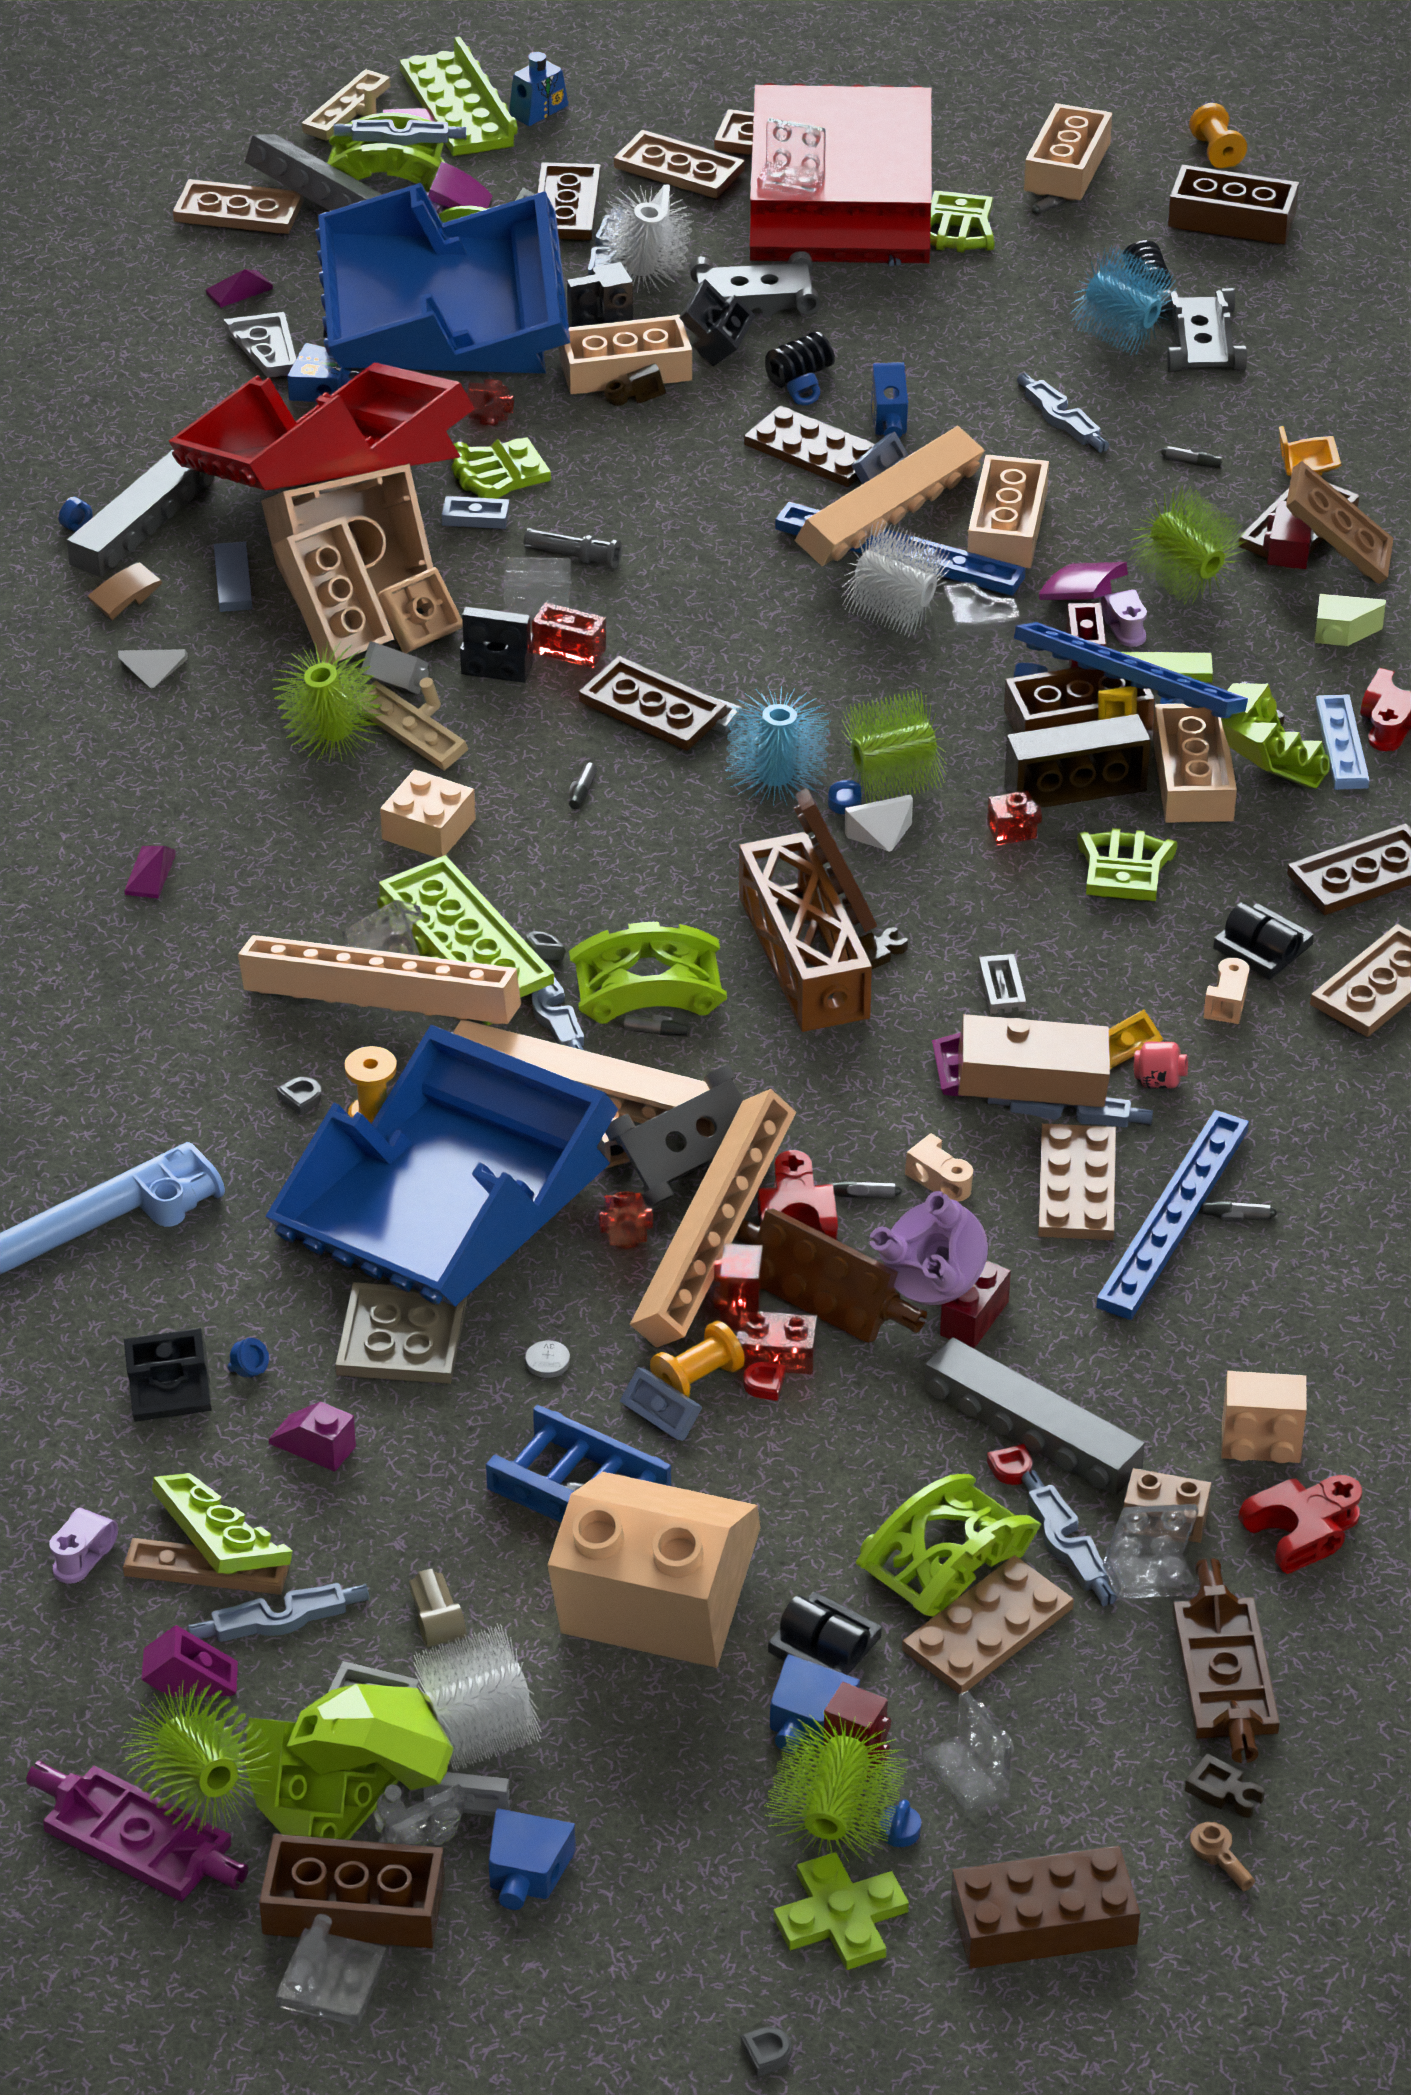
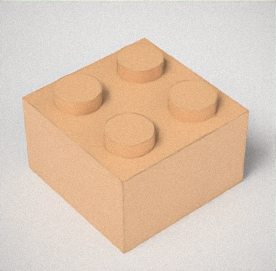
M414 769L380 808L382 839L436 858L446 855L476 820L474 789Z
M1227 1371L1222 1417L1221 1458L1239 1461L1259 1460L1275 1461L1277 1463H1300L1307 1410L1306 1376Z

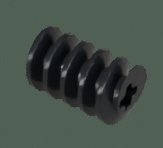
M1143 240L1127 246L1123 252L1126 261L1128 256H1130L1129 262L1126 264L1129 265L1130 260H1132L1131 257L1137 261V264L1140 262L1138 267H1141V264L1145 266L1147 264L1148 266L1143 272L1144 266H1142L1143 268L1139 272V276L1142 272L1144 274L1142 279L1146 275V270L1148 271L1149 266H1151L1145 281L1150 276L1152 268L1156 269L1160 277L1156 285L1160 282L1164 271L1165 276H1163L1164 278L1159 286L1160 288L1165 281L1166 284L1162 287L1164 289L1171 276H1167L1169 271L1158 244L1154 241ZM1136 263L1133 266L1134 269L1132 270V273L1134 272L1135 267H1137ZM1154 272L1152 273V275L1150 276V279H1149V280L1151 281V279H1152L1153 276H1154L1155 279L1153 280V283L1155 282V280H1156V278H1157V273H1156V275L1154 276Z
M813 331L806 336H801L797 340L777 347V349L774 348L768 351L765 356V369L770 381L782 388L785 386V383H789L800 376L808 373L814 374L815 370L821 371L825 366L830 367L834 365L835 354L828 339L823 334Z

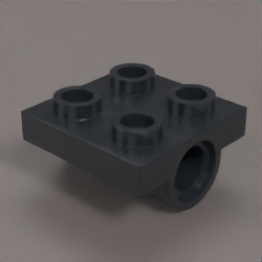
M1241 902L1229 914L1225 930L1214 938L1213 949L1230 958H1238L1245 961L1249 965V969L1270 980L1313 945L1314 934L1258 903L1252 907L1245 902Z
M815 1591L808 1598L797 1595L787 1605L780 1621V1629L768 1641V1653L783 1661L790 1654L848 1675L881 1638L882 1626Z

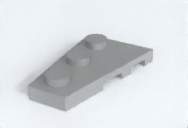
M284 312L224 319L225 331L268 378L289 374L296 361V356Z

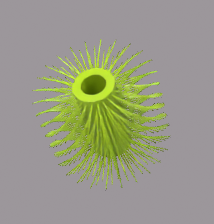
M1164 492V514L1161 515L1158 508L1157 512L1160 516L1158 519L1150 512L1156 519V521H1153L1154 523H1151L1153 524L1151 528L1134 529L1151 530L1148 536L1142 535L1134 538H1152L1150 541L1140 545L1142 548L1148 546L1143 550V554H1145L1143 556H1146L1145 560L1148 559L1150 561L1146 568L1150 570L1151 566L1155 563L1154 567L1157 566L1155 569L1157 571L1155 574L1157 576L1156 580H1161L1162 575L1160 577L1159 575L1164 571L1166 573L1163 579H1166L1165 583L1168 577V582L1172 578L1175 580L1170 585L1171 587L1175 586L1174 590L1177 584H1181V582L1185 589L1193 579L1189 588L1193 587V590L1195 589L1196 591L1199 581H1201L1200 589V587L1203 588L1204 579H1206L1205 585L1208 579L1211 595V577L1214 576L1215 580L1217 579L1215 574L1219 572L1221 567L1225 568L1222 566L1225 562H1237L1224 561L1225 558L1232 555L1227 554L1228 552H1223L1233 545V543L1227 545L1232 541L1233 536L1228 538L1229 536H1225L1226 534L1223 532L1225 523L1223 525L1222 523L1226 519L1217 518L1215 521L1216 516L1212 519L1216 514L1213 511L1204 513L1202 516L1201 513L1207 507V504L1202 505L1200 501L1197 508L1194 507L1193 509L1192 506L1198 500L1197 498L1194 502L1191 499L1183 512L1182 509L1186 503L1184 502L1183 504L1179 500L1178 506L1174 510L1176 502L1174 504L1173 494L1172 510L1169 512V506L1167 512ZM1227 538L1230 539L1225 545H1223V543L1227 541Z
M334 651L331 659L329 656L328 663H326L325 657L323 662V653L322 663H320V659H318L319 654H317L318 664H316L314 657V664L311 667L305 661L302 662L308 667L307 670L293 664L291 665L305 672V674L282 671L299 677L287 679H303L304 681L272 679L293 683L289 685L296 684V686L289 687L281 686L292 690H284L280 687L273 688V690L295 693L291 694L294 695L291 697L281 694L274 698L287 700L277 708L289 710L281 719H293L283 728H297L286 738L298 736L297 734L303 735L292 745L307 740L305 738L308 737V734H314L309 737L312 739L301 749L303 750L321 734L319 737L321 739L313 751L315 752L322 742L324 744V739H326L327 742L323 750H325L326 745L328 748V743L331 741V752L334 742L335 753V741L339 745L338 750H340L339 740H341L343 747V740L346 743L344 739L346 737L352 743L355 742L348 736L349 734H354L356 737L364 740L366 739L352 732V730L382 734L358 727L385 725L364 721L367 719H360L367 717L375 718L364 714L384 715L361 711L377 709V707L382 706L379 704H369L379 697V695L367 694L376 687V685L365 684L374 675H361L371 666L358 668L360 670L354 669L366 658L354 662L356 664L352 666H345L357 653L346 659L343 665H341L342 663L337 665L344 654L343 652L335 662L333 660V664H330L335 654ZM352 723H360L366 725H354ZM302 730H305V731H303V732H306V733L300 734V733H298V732H300V731H302Z
M911 691L912 700L909 694H907V697H909L907 703L903 693V702L901 701L900 703V697L898 705L894 694V703L896 701L895 711H893V707L891 709L893 701L890 705L887 701L886 705H883L881 715L879 707L875 709L877 719L875 718L874 708L876 707L874 705L870 710L871 717L869 715L871 706L868 708V720L867 715L866 717L864 715L865 706L863 710L861 709L860 713L856 710L854 716L856 727L853 716L851 718V726L847 721L852 734V741L849 740L851 747L848 746L851 749L852 755L848 756L853 758V763L858 772V781L859 772L861 773V792L863 779L865 796L868 790V780L870 787L869 799L872 793L871 784L873 792L875 791L874 786L875 788L877 786L878 791H880L877 797L879 799L880 793L882 796L883 791L886 792V795L888 791H891L890 795H892L893 789L895 795L903 787L904 791L907 785L906 776L908 785L910 782L908 791L911 790L913 784V790H915V784L917 783V787L920 781L918 770L923 790L924 782L926 786L928 785L929 772H931V779L933 778V780L937 773L936 767L940 772L935 759L937 747L940 748L936 743L938 738L935 737V731L932 728L933 722L932 724L931 722L929 723L930 712L927 722V706L924 716L922 694L921 716L918 710L919 698L916 703V712L915 697L913 699L914 694Z
M182 1683L181 1696L179 1686L180 1707L177 1699L180 1717L176 1708L177 1715L175 1717L174 1702L171 1699L169 1690L172 1709L169 1702L168 1705L173 1719L171 1716V1720L168 1718L161 1706L166 1717L159 1709L156 1708V1710L166 1721V1724L149 1710L148 1712L163 1727L152 1721L149 1724L142 1722L160 1730V1732L151 1729L148 1730L157 1734L146 1731L141 1732L147 1734L124 1732L150 1735L158 1738V1740L146 1738L153 1741L135 1740L143 1742L126 1743L135 1744L129 1746L151 1745L149 1743H158L159 1745L154 1748L139 1747L149 1750H138L145 1752L129 1754L133 1755L130 1756L131 1758H134L144 1753L156 1752L154 1755H147L151 1756L150 1758H141L147 1760L133 1765L135 1767L131 1768L132 1770L128 1772L131 1773L139 1766L157 1760L152 1766H148L150 1769H145L148 1771L137 1776L139 1778L135 1779L134 1784L136 1785L146 1774L159 1769L156 1776L152 1777L154 1779L149 1780L151 1782L146 1783L147 1785L142 1787V1792H147L153 1782L165 1777L163 1784L158 1785L161 1787L153 1791L154 1793L150 1795L151 1798L149 1800L152 1798L155 1800L159 1793L161 1795L162 1789L173 1785L168 1796L159 1800L160 1802H158L157 1807L165 1806L170 1797L172 1799L173 1795L180 1793L175 1805L164 1813L165 1816H168L171 1812L173 1813L174 1808L176 1810L178 1804L188 1798L183 1812L174 1821L177 1823L182 1815L184 1817L185 1811L187 1814L188 1808L190 1810L191 1804H194V1801L198 1798L195 1811L185 1829H188L189 1824L191 1826L193 1817L195 1820L196 1811L198 1818V1808L200 1806L201 1811L202 1801L205 1806L201 1821L202 1826L204 1817L206 1823L207 1810L209 1820L208 1804L212 1797L214 1801V1811L212 1812L214 1826V1815L216 1823V1807L219 1816L216 1797L219 1804L218 1797L221 1798L222 1812L226 1821L224 1805L227 1810V1804L222 1795H224L226 1800L225 1794L227 1795L236 1810L230 1797L235 1803L237 1800L230 1793V1790L246 1803L247 1801L233 1786L241 1791L243 1790L239 1787L246 1791L255 1792L236 1782L244 1783L240 1780L252 1783L257 1782L249 1780L268 1781L238 1776V1773L248 1775L242 1772L258 1773L249 1771H265L258 1769L269 1768L238 1770V1768H243L241 1767L243 1765L256 1766L247 1765L248 1763H262L252 1761L263 1760L260 1758L267 1757L266 1755L245 1762L240 1760L247 1755H254L249 1753L258 1752L254 1750L260 1749L259 1747L266 1745L265 1743L268 1741H264L252 1750L240 1753L247 1744H251L249 1742L254 1741L252 1739L258 1737L261 1730H258L247 1741L237 1744L242 1734L248 1733L246 1731L250 1730L249 1728L254 1723L249 1721L243 1731L231 1736L233 1729H236L234 1727L239 1726L237 1724L241 1723L240 1721L246 1717V1713H241L237 1720L235 1718L233 1725L223 1729L227 1718L235 1715L234 1713L237 1712L238 1706L231 1707L229 1713L227 1711L226 1717L224 1714L223 1719L221 1718V1720L215 1722L221 1708L231 1702L230 1698L225 1699V1701L223 1700L222 1704L220 1702L218 1710L216 1707V1711L214 1712L213 1710V1713L207 1717L211 1704L221 1694V1690L219 1693H215L214 1697L212 1695L210 1704L208 1701V1706L206 1707L205 1703V1709L203 1710L202 1708V1712L198 1715L200 1704L210 1686H207L206 1691L204 1689L203 1695L201 1691L199 1704L197 1699L196 1709L194 1701V1712L189 1718L190 1706L194 1695L193 1690L191 1695L190 1688L189 1706L187 1696V1712L185 1709L186 1715L184 1717L182 1714Z
M810 1715L823 1735L811 1727L809 1728L826 1739L828 1743L821 1740L818 1736L815 1738L806 1727L805 1730L809 1733L808 1736L812 1737L814 1741L808 1738L806 1739L809 1741L801 1737L795 1738L800 1740L804 1747L793 1744L795 1746L791 1747L802 1748L806 1751L795 1748L792 1750L800 1751L804 1755L798 1752H791L795 1755H790L792 1757L785 1756V1758L791 1760H787L790 1763L786 1761L783 1763L789 1764L787 1767L791 1769H786L788 1771L780 1770L781 1772L777 1774H782L779 1777L786 1779L783 1780L786 1783H781L784 1785L776 1784L780 1787H773L780 1789L775 1791L781 1793L778 1795L785 1797H777L779 1799L771 1798L776 1801L784 1800L790 1802H775L782 1803L788 1807L775 1805L784 1808L773 1812H787L790 1814L768 1813L797 1815L792 1818L770 1816L788 1819L780 1823L804 1821V1823L768 1826L801 1825L784 1834L807 1829L808 1832L797 1839L800 1841L809 1833L815 1835L806 1848L816 1836L817 1838L813 1846L818 1837L821 1838L818 1856L823 1839H827V1850L829 1840L832 1853L830 1840H835L846 1857L838 1841L840 1838L861 1858L857 1851L852 1849L853 1846L850 1841L855 1844L857 1843L847 1837L845 1833L861 1843L858 1839L862 1842L865 1840L861 1837L859 1838L858 1834L869 1840L871 1839L864 1835L870 1836L873 1839L878 1838L872 1834L877 1833L869 1829L880 1833L883 1832L879 1830L888 1831L879 1828L882 1827L879 1824L883 1823L878 1821H884L882 1819L889 1820V1818L883 1817L887 1816L883 1813H892L883 1811L888 1809L882 1807H889L883 1804L893 1806L896 1803L888 1800L892 1798L887 1796L892 1795L887 1793L890 1792L888 1790H893L891 1788H898L891 1786L896 1785L890 1782L893 1781L891 1778L897 1779L892 1776L899 1777V1775L895 1774L902 1773L884 1770H895L888 1768L891 1766L900 1767L883 1762L903 1761L877 1760L879 1758L898 1759L884 1756L899 1752V1750L871 1751L890 1741L866 1747L864 1744L875 1737V1734L866 1741L860 1742L858 1739L864 1731L856 1739L859 1733L858 1730L855 1738H851L854 1722L850 1735L847 1737L846 1721L843 1732L840 1718L843 1736H838L836 1728L834 1730L830 1720L827 1719L835 1737H832ZM824 1731L831 1737V1739L827 1737ZM810 1743L817 1745L819 1749H817ZM895 1751V1752H888V1753L868 1755V1752ZM791 1761H795V1762L800 1763V1764H802V1765L794 1764V1763L791 1762ZM870 1762H878L882 1764H872ZM881 1772L890 1773V1774H893V1775H886V1774L881 1773ZM786 1775H791V1776H793V1777H795V1778H797V1779L790 1778V1777H788V1776H786ZM782 1789H787V1790L791 1791L792 1793H790V1792H785V1791L782 1790ZM796 1797H800V1798H801V1797H804V1798H806V1800H803V1799L800 1800V1799H798V1798H796ZM788 1811H799L801 1812V1814H795ZM872 1811H877V1812H879V1813H881V1814H883V1815L874 1813V1812H872ZM853 1822L858 1823L861 1827L856 1826ZM868 1825L875 1826V1827H877V1828H879V1829H874V1828H872V1827H870V1826H868ZM854 1827L858 1828L862 1832L856 1831ZM847 1830L852 1831L853 1833L856 1832L857 1835L855 1836L849 1833ZM841 1837H844L850 1846Z

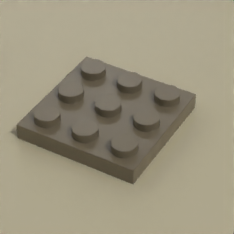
M353 1282L335 1364L336 1376L451 1384L467 1296L456 1307L443 1301L439 1305H435L420 1296L419 1291L412 1288L410 1292H405L394 1285Z

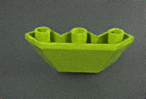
M1232 683L1227 691L1248 698L1245 712L1231 714L1230 718H1221L1229 747L1267 772L1308 788H1317L1330 770V760L1325 754L1322 741H1302L1300 732H1285L1280 724L1277 704L1272 697L1269 684Z
M354 1684L332 1689L302 1710L286 1746L320 1775L378 1762L410 1790L441 1784L442 1779L447 1773V1766L454 1750L432 1708L426 1702L423 1692L418 1688Z
M249 1717V1721L252 1720L254 1723L249 1728L250 1730L247 1731L246 1741L253 1737L260 1728L262 1730L258 1737L254 1738V1741L249 1742L251 1744L245 1746V1752L254 1749L266 1740L268 1742L265 1743L266 1745L259 1747L260 1749L254 1750L258 1752L249 1753L254 1755L245 1756L244 1762L266 1754L270 1755L260 1758L263 1760L252 1761L262 1763L247 1764L256 1766H246L249 1770L269 1767L258 1769L265 1771H249L258 1773H248V1775H252L248 1776L250 1779L268 1780H250L257 1782H250L251 1786H254L251 1788L255 1791L253 1792L254 1798H256L255 1803L258 1809L282 1835L350 1840L399 1782L395 1776L378 1762L320 1775L286 1747L296 1722Z

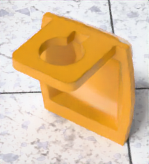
M1284 426L1279 427L1280 451L1288 476L1291 477L1293 467L1301 461L1319 476L1322 475V472H1329L1341 466L1333 436L1309 438L1288 443Z

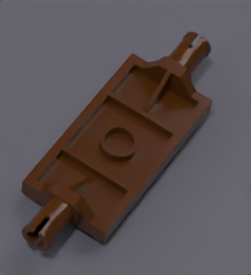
M774 1208L765 1211L761 1226L743 1219L734 1239L753 1249L744 1279L867 1343L876 1340L881 1325L890 1319L914 1333H918L923 1328L925 1321L919 1318L926 1319L927 1311L900 1299L901 1296L894 1287L898 1271Z
M1202 1559L1195 1565L1200 1586L1198 1594L1190 1601L1173 1602L1172 1610L1196 1739L1229 1737L1232 1750L1231 1755L1234 1762L1242 1763L1241 1751L1244 1750L1246 1763L1257 1759L1259 1755L1254 1735L1278 1734L1280 1725L1254 1597L1237 1598L1223 1584L1219 1560L1210 1559L1212 1571H1209L1207 1559Z

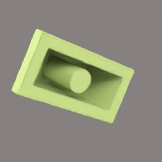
M1320 594L1315 643L1349 646L1382 630L1386 600Z

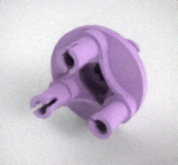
M941 1191L931 1193L925 1203L907 1211L899 1218L891 1230L886 1227H878L870 1235V1238L874 1240L869 1241L870 1245L879 1252L884 1265L898 1271L894 1284L895 1289L907 1299L923 1305H940L961 1297L979 1279L987 1260L988 1243L982 1224L967 1208L963 1207L956 1200L949 1199Z

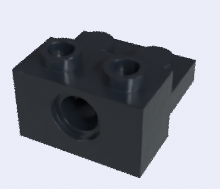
M621 262L593 267L592 275L567 280L569 328L633 320V281Z
M704 279L697 284L679 319L687 329L697 336L692 346L701 357L705 358L712 366H715L738 349L756 315L735 294L726 300Z
M465 607L462 614L461 674L526 683L535 660L534 634L531 633L530 615Z
M201 1328L124 1339L134 1422L212 1411L207 1350Z

